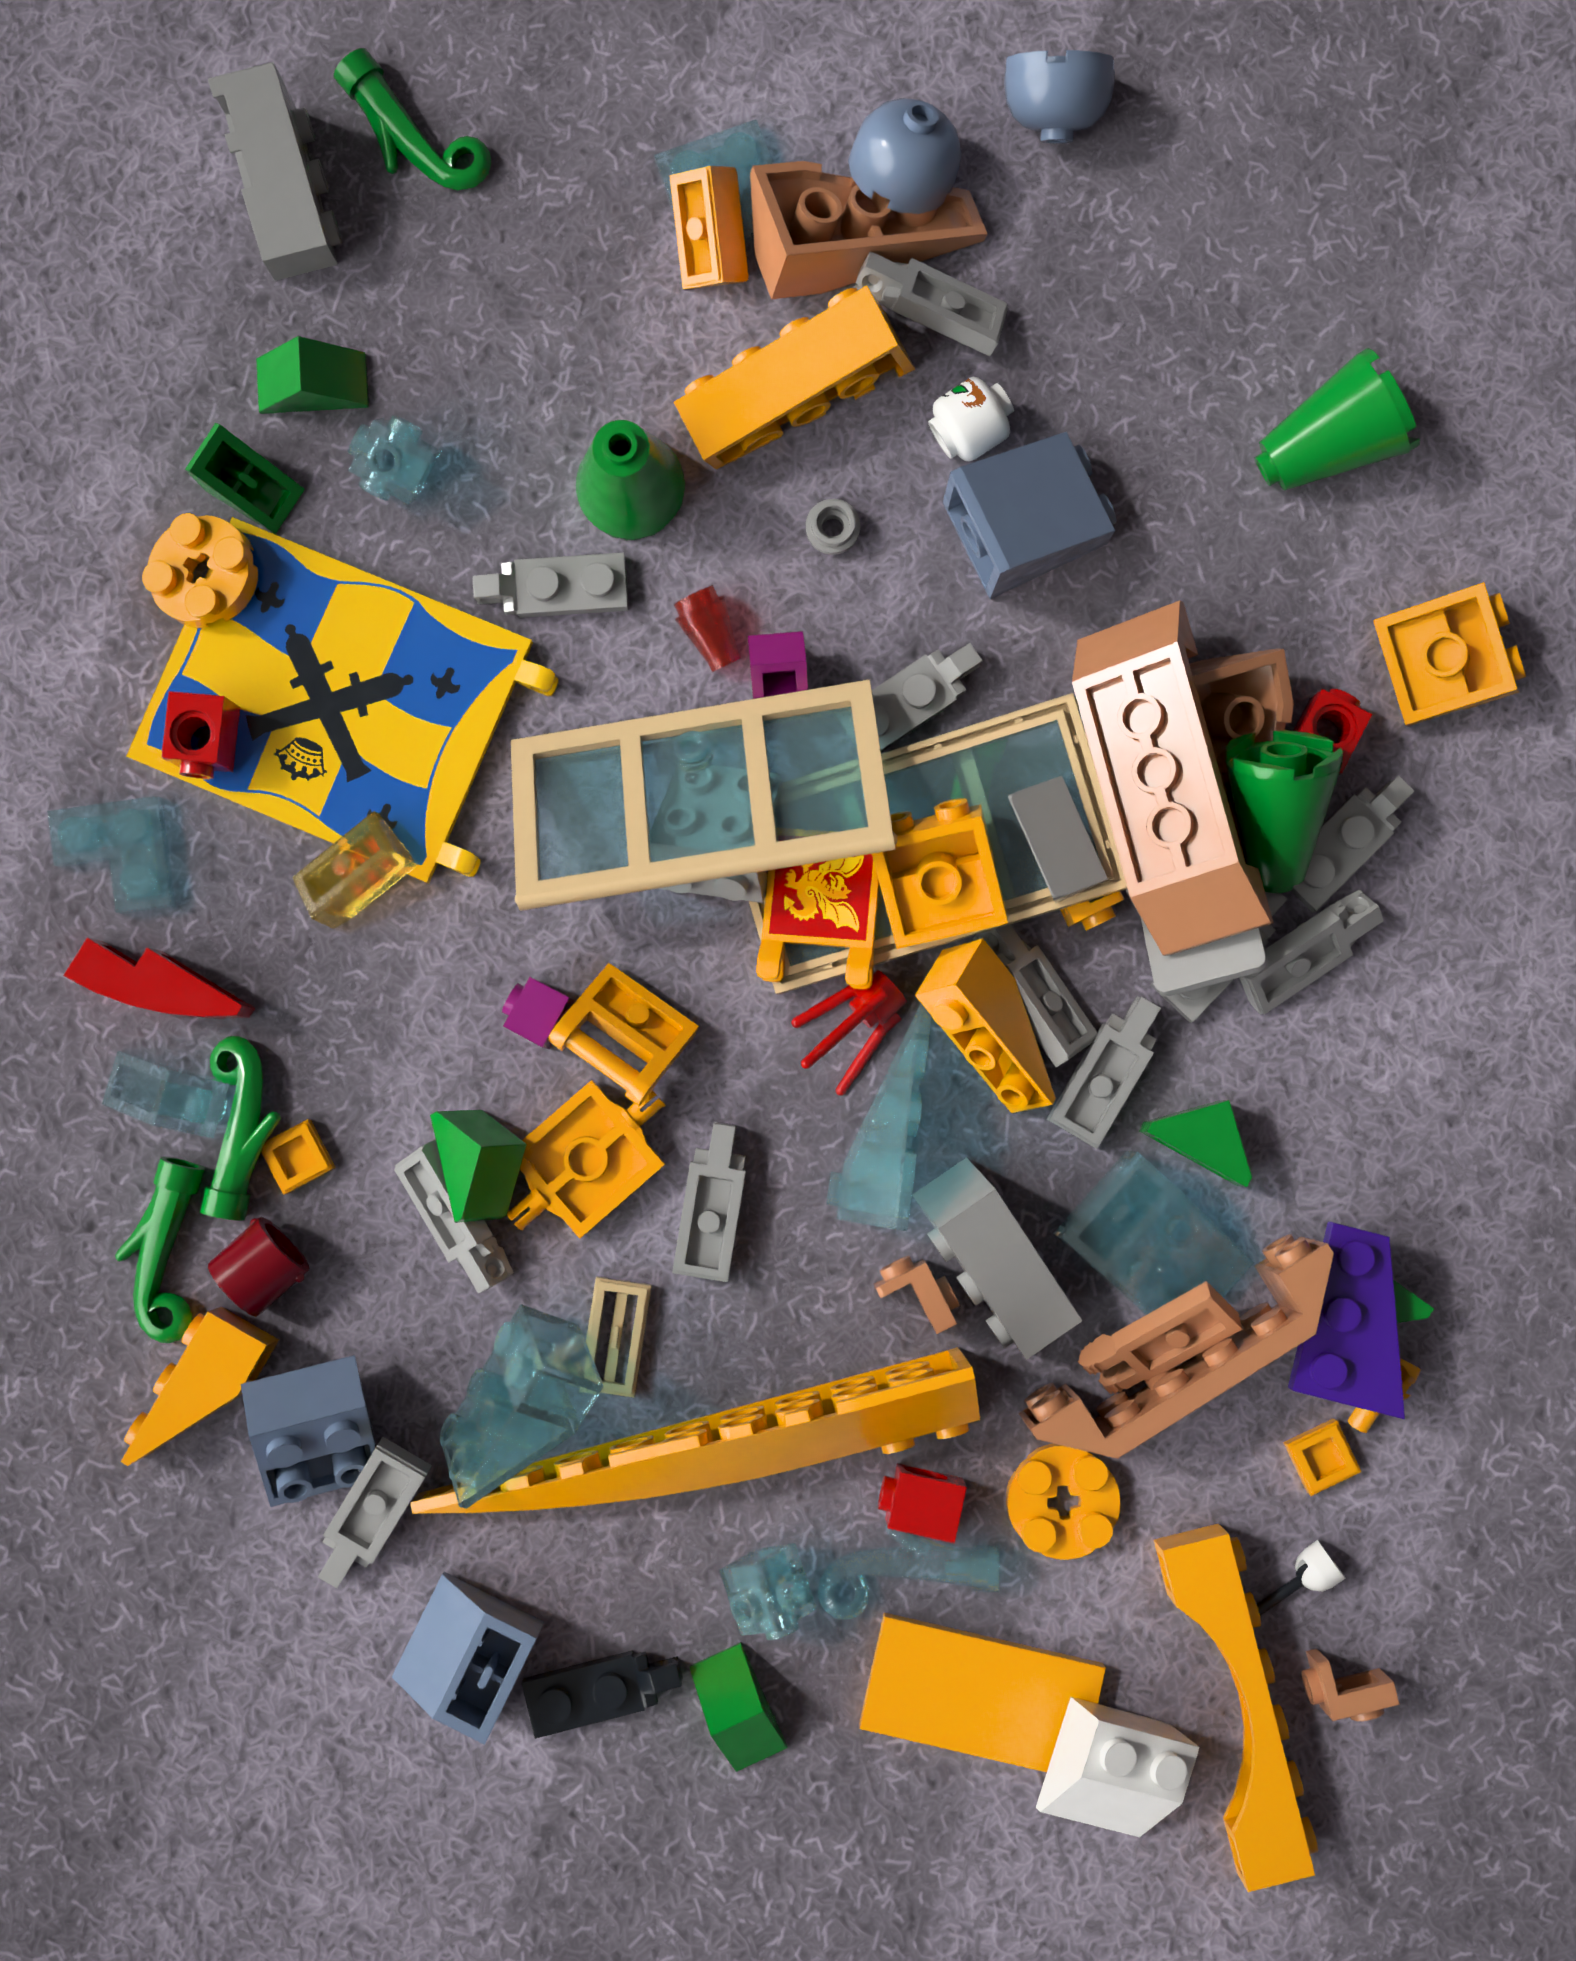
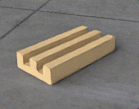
M596 1277L579 1383L580 1390L635 1397L652 1284ZM606 1291L617 1292L603 1380L593 1379ZM628 1294L638 1295L624 1384L615 1382L627 1298Z

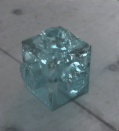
M392 415L390 421L380 418L373 420L370 427L365 424L359 427L348 449V454L355 457L348 471L360 477L361 480L358 485L373 496L388 501L392 495L410 504L416 501L441 450L420 439L423 431L419 427L399 416ZM387 450L390 451L395 458L394 466H392L387 461Z
M795 1543L756 1549L719 1569L730 1602L731 1613L737 1622L741 1635L765 1633L767 1640L785 1637L799 1629L798 1620L817 1609L808 1577L803 1569Z

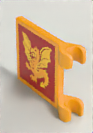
M776 830L777 842L827 834ZM872 854L768 870L762 938L756 965L758 977L766 982H781L783 980L785 943L850 948L845 974L847 984L854 989H869L871 987L880 886Z

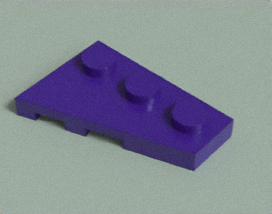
M1328 1221L1323 1242L1328 1243L1334 1255L1316 1335L1297 1346L1288 1388L1295 1392L1405 1419L1390 1237Z

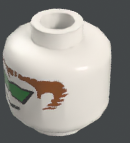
M971 377L934 402V418L929 420L928 423L937 442L950 459L958 455L964 461L970 462L1009 437L1010 425L1007 416L1014 412V408L1006 392L998 383L989 387L978 377Z

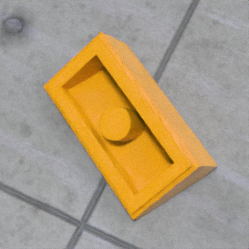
M707 166L669 175L683 289L746 282L749 275L736 168Z

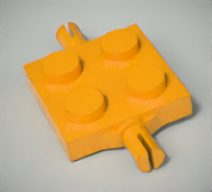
M591 1080L522 1140L527 1145L520 1170L526 1177L531 1193L508 1211L507 1216L513 1221L527 1208L530 1207V1210L514 1225L523 1231L530 1222L547 1209L561 1217L580 1239L666 1165L647 1143L641 1128L646 1121L662 1107L666 1106L662 1099L658 1098L642 1111V1108L657 1096L655 1091L652 1090L640 1106L633 1103L629 1108L625 1109L612 1102L595 1081Z

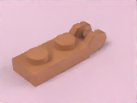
M1206 1281L1113 1333L1112 1336L1102 1334L1095 1338L1094 1342H1089L1080 1351L1078 1363L1090 1375L1100 1373L1098 1381L1110 1394H1116L1117 1392H1122L1124 1388L1128 1389L1143 1380L1148 1382L1158 1374L1170 1370L1243 1330L1239 1313Z

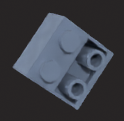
M355 1355L241 1384L248 1434L270 1507L284 1503L299 1502L310 1496L354 1485L376 1448Z
M443 1572L392 1678L432 1719L485 1745L540 1633L544 1621Z

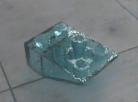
M1126 1151L1053 1233L1144 1315L1151 1313L1206 1281L1224 1298L1254 1264L1177 1186L1141 1154L1135 1151Z
M520 1304L511 1321L505 1322L500 1327L495 1338L494 1350L483 1368L476 1369L468 1383L466 1397L456 1414L452 1413L446 1418L440 1432V1445L444 1451L449 1469V1477L452 1480L459 1507L467 1509L577 1432L604 1387L578 1324Z

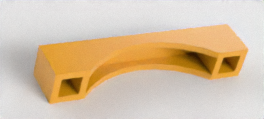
M1219 1524L1154 1539L1167 1595L1177 1608L1197 1622L1214 1640L1228 1664L1239 1695L1243 1721L1242 1762L1234 1794L1223 1816L1237 1874L1248 1892L1315 1876L1310 1854L1318 1852L1317 1840L1309 1818L1307 1816L1300 1817L1296 1797L1304 1795L1303 1785L1295 1762L1293 1760L1286 1761L1282 1741L1290 1738L1289 1730L1281 1706L1279 1704L1272 1705L1267 1684L1275 1683V1675L1267 1650L1265 1648L1258 1649L1253 1628L1260 1627L1261 1620L1253 1594L1251 1592L1244 1593L1239 1572L1246 1571L1247 1565L1241 1543L1237 1536L1230 1538L1229 1533Z

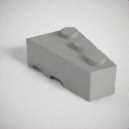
M274 62L208 78L213 98L217 99L226 116L230 133L224 134L229 152L236 155L244 189H241L262 261L273 279L277 281L338 265L333 246L342 244V239L333 211L324 212L320 194L328 193L329 190L320 160H310L306 143L314 142L315 135L306 108L296 109Z
M967 1157L912 1194L934 1226V1229L928 1232L927 1235L946 1262L955 1257L964 1270L956 1278L975 1306L984 1300L994 1315L985 1321L1004 1349L1014 1343L1027 1360L1082 1322V1319L997 1190Z

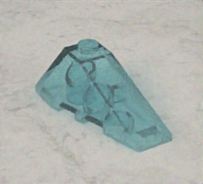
M921 1002L915 1010L843 1159L841 1173L830 1172L826 1205L837 1206L836 1219L895 1230H908L917 1158L915 1149H912L913 1137L917 1136L921 1120L922 1092H919L920 1081L924 1080L932 1018Z

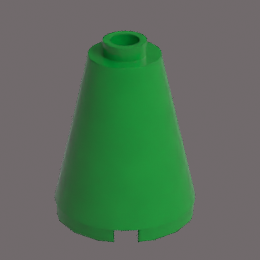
M1367 348L1356 354L1259 441L1262 453L1254 457L1268 486L1278 482L1285 491L1409 453L1420 445L1419 438L1408 437L1407 435L1408 432L1417 428L1407 401L1389 370L1378 375L1370 364L1380 358L1375 351Z
M627 420L611 421L599 429L581 461L576 477L578 502L581 510L594 526L613 538L637 540L653 536L661 531L674 518L682 506L685 490L683 469L677 456L664 442L637 424Z
M1273 731V741L1256 743V732L1244 734L1231 740L1225 747V763L1245 863L1259 869L1265 892L1286 893L1291 891L1293 886L1305 880L1342 766L1343 751L1339 748L1333 752L1334 741L1327 737L1307 732Z

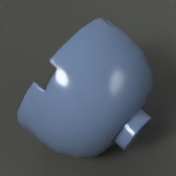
M1047 50L1018 53L1006 58L1004 77L1006 103L1013 118L1024 128L1041 132L1040 142L1063 144L1073 142L1074 132L1090 128L1104 115L1111 102L1115 82L1114 60L1111 55L1091 51L1066 50V56H1048Z
M899 98L883 103L864 119L858 130L848 163L851 177L859 189L870 199H872L875 191L880 196L890 200L888 209L900 213L921 214L936 210L943 204L946 195L952 191L959 171L962 153L957 129L944 113L924 101Z

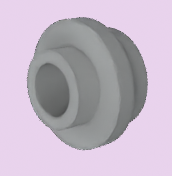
M823 500L817 503L807 516V538L815 549L824 554L837 555L844 553L853 547L859 537V516L856 510L843 500ZM836 519L840 521L843 525L842 533L833 537L825 534L822 526L827 520Z

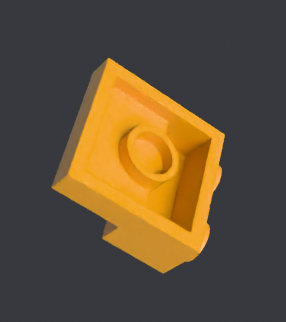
M1484 582L1373 620L1406 726H1411L1460 709H1470L1519 693L1516 680L1526 677L1517 645L1505 649L1500 633V627L1510 624L1501 593L1489 596Z
M965 798L952 799L934 807L935 815L913 820L911 812L890 814L893 832L897 835L896 850L873 853L872 857L897 949L1008 924V916L981 804L969 807L968 800Z

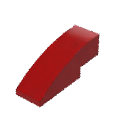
M87 937L63 975L97 994L130 1006L166 1014L213 1019L250 1018L255 1010L250 1004L163 951L148 947L137 962L106 942Z

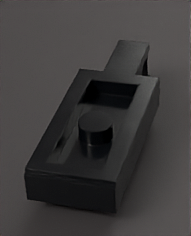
M633 1650L526 1677L523 1678L521 1684L534 1738L536 1739L645 1711V1708L658 1704L657 1693L681 1687L683 1676L678 1656L649 1663L646 1651L633 1653Z

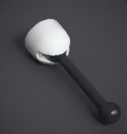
M1319 1540L1306 1547L1297 1557L1295 1564L1296 1577L1257 1603L1260 1616L1301 1587L1323 1592L1346 1579L1336 1563L1331 1560Z

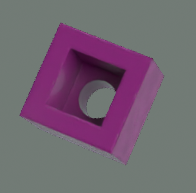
M803 631L748 636L753 699L808 690Z
M529 977L525 986L517 983L510 992L502 1009V1013L508 1015L503 1027L542 1048L550 1049L552 1046L548 1042L550 1033L575 1003V1000Z

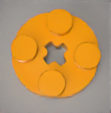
M185 513L172 521L170 528L162 534L154 545L148 565L143 571L142 581L145 588L152 593L155 603L162 611L184 625L204 628L209 627L205 623H213L220 618L225 621L232 619L247 606L257 586L258 567L253 564L251 550L254 551L250 540L232 524L215 516H195L191 513ZM208 560L207 566L212 570L211 576L208 579L199 577L194 583V569L202 561Z
M1053 1443L1035 1449L1019 1464L1016 1472L1014 1471L1008 1482L1006 1507L1013 1528L1029 1549L1049 1558L1069 1560L1086 1556L1096 1548L1105 1546L1110 1541L1113 1535V1528L1120 1514V1493L1114 1476L1099 1457L1087 1451ZM1067 1486L1069 1494L1079 1498L1078 1505L1070 1507L1069 1515L1059 1516L1056 1508L1048 1507L1047 1505L1048 1498L1057 1496V1487Z

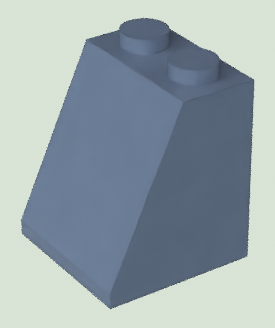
M1067 432L961 466L950 472L943 505L989 599L1107 545L1115 532L1113 525L1116 524L1117 520L1112 504L1105 494H1097L1089 478L1092 475L1090 460L1081 445L1073 446Z

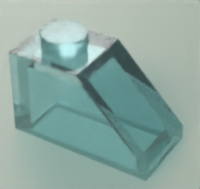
M117 1051L102 1104L156 1127L214 1138L217 1125L226 1112V1094L229 1084L203 1074Z

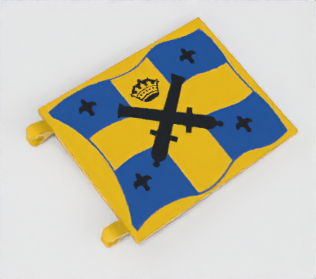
M231 517L229 523L250 540L254 551L251 550L253 564L258 567V582L255 592L247 606L237 616L228 621L220 618L213 623H205L209 627L204 628L183 626L126 757L428 884L437 864L465 876L474 877L480 867L481 860L473 853L449 844L447 841L515 684L518 683L545 696H552L559 682L555 673L544 666L525 661L533 644L531 639ZM208 569L205 579L211 576V569ZM169 691L225 696L240 707L233 772L214 771V779L190 778L179 775V767L161 758ZM209 725L198 728L192 735L191 746L193 750L201 749L208 743L211 733ZM379 825L386 830L400 848L402 856L399 863L392 867L348 847L372 827Z

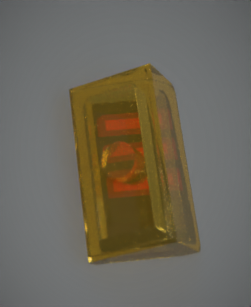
M373 811L292 878L311 919L334 929L354 917L414 869L416 864L411 854L381 815Z

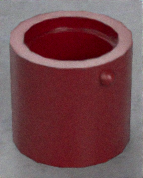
M264 1217L253 1218L250 1221V1226L208 1263V1270L219 1288L239 1308L254 1317L260 1316L296 1282H302L305 1278L304 1275L310 1270L306 1258L279 1227Z

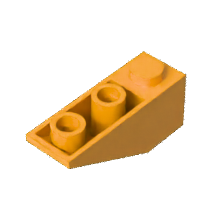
M983 938L943 949L915 994L917 999L1011 1113L1053 1105L1056 1097L1013 975Z
M223 1307L207 1311L206 1315L199 1313L192 1320L183 1335L182 1343L187 1345V1348L177 1365L171 1362L163 1370L155 1383L153 1392L159 1396L148 1414L142 1412L130 1426L124 1438V1442L130 1446L121 1462L129 1466L241 1396V1384L255 1381L258 1378L279 1339Z

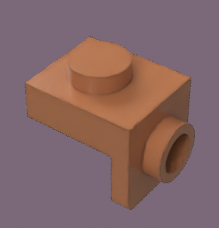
M908 1255L879 1270L883 1279L874 1283V1286L880 1298L911 1284L936 1334L957 1324L951 1310L960 1305L945 1276L935 1280L923 1259L913 1264Z
M1317 1648L1306 1651L1310 1669L1302 1670V1679L1310 1703L1312 1705L1319 1704L1332 1721L1348 1717L1354 1721H1368L1382 1716L1384 1708L1400 1705L1394 1681L1380 1668L1334 1679L1328 1659Z

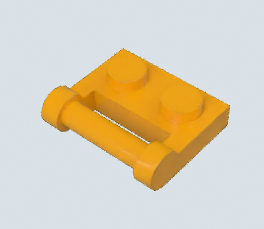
M608 963L559 1020L550 1033L548 1042L561 1051L565 1048L571 1050L627 1090L625 1097L640 1106L694 1038L699 1026L618 968ZM586 1021H589L644 1060L647 1065L639 1072L580 1030L581 1026Z

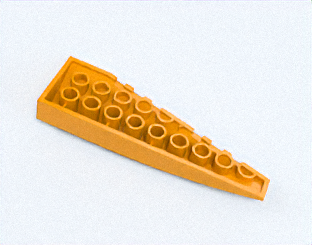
M957 1347L418 1493L410 1502L413 1514L526 1511L587 1506L646 1499L757 1479L881 1447L883 1454L896 1453L914 1447L915 1437L936 1432L937 1439H947L969 1432L968 1423L980 1420L975 1376L972 1366Z

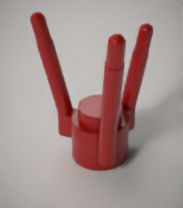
M879 970L873 973L872 985L869 989H854L848 985L846 988L796 1016L791 1021L794 1028H799L854 997L848 1004L853 1013L802 1059L801 1066L804 1069L812 1067L861 1022L869 1028H872L877 1022L879 1023L836 1087V1094L839 1096L847 1092L886 1034L902 1020L897 1011L907 1003V1000L895 984Z

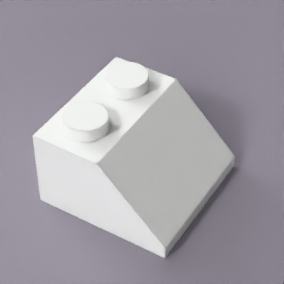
M1070 1697L1036 1808L1042 1813L1141 1837L1183 1803L1200 1747L1170 1724Z

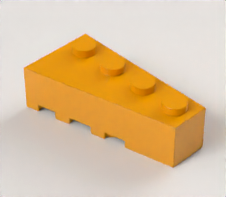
M867 285L860 290L849 288L840 292L828 302V309L810 320L808 317H802L792 321L780 331V338L763 348L754 346L744 350L732 360L733 366L715 377L713 375L700 377L685 388L684 392L686 395L674 401V404L701 457L706 463L717 470L782 437L783 431L780 425L788 421L794 427L808 424L826 415V411L831 406L830 400L838 396L841 399L854 396L856 400L875 390L874 383L879 375L893 368L898 377L915 370L886 312Z

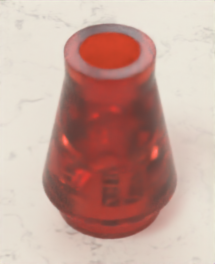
M713 585L701 589L673 604L679 615L675 621L707 661L712 672L741 659L736 646L724 595L718 597Z

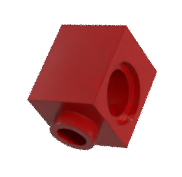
M1321 689L1309 699L1293 731L1319 735L1317 732L1318 719L1324 718L1332 721L1339 732L1338 741L1333 744V752L1339 748L1343 751L1340 775L1343 773L1372 714L1359 708L1361 702L1345 691L1330 689L1328 692Z
M169 691L161 758L179 767V775L190 778L214 779V771L233 772L240 707L225 696ZM209 725L211 733L208 743L201 749L193 750L191 746L192 735L198 728Z
M897 1463L894 1477L884 1476L878 1500V1510L887 1511L885 1520L888 1529L955 1544L967 1486L961 1477Z

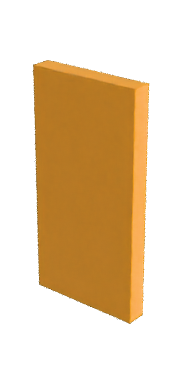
M884 1613L859 1727L870 1732L1047 1772L1070 1697L1098 1704L1106 1667L1101 1662Z

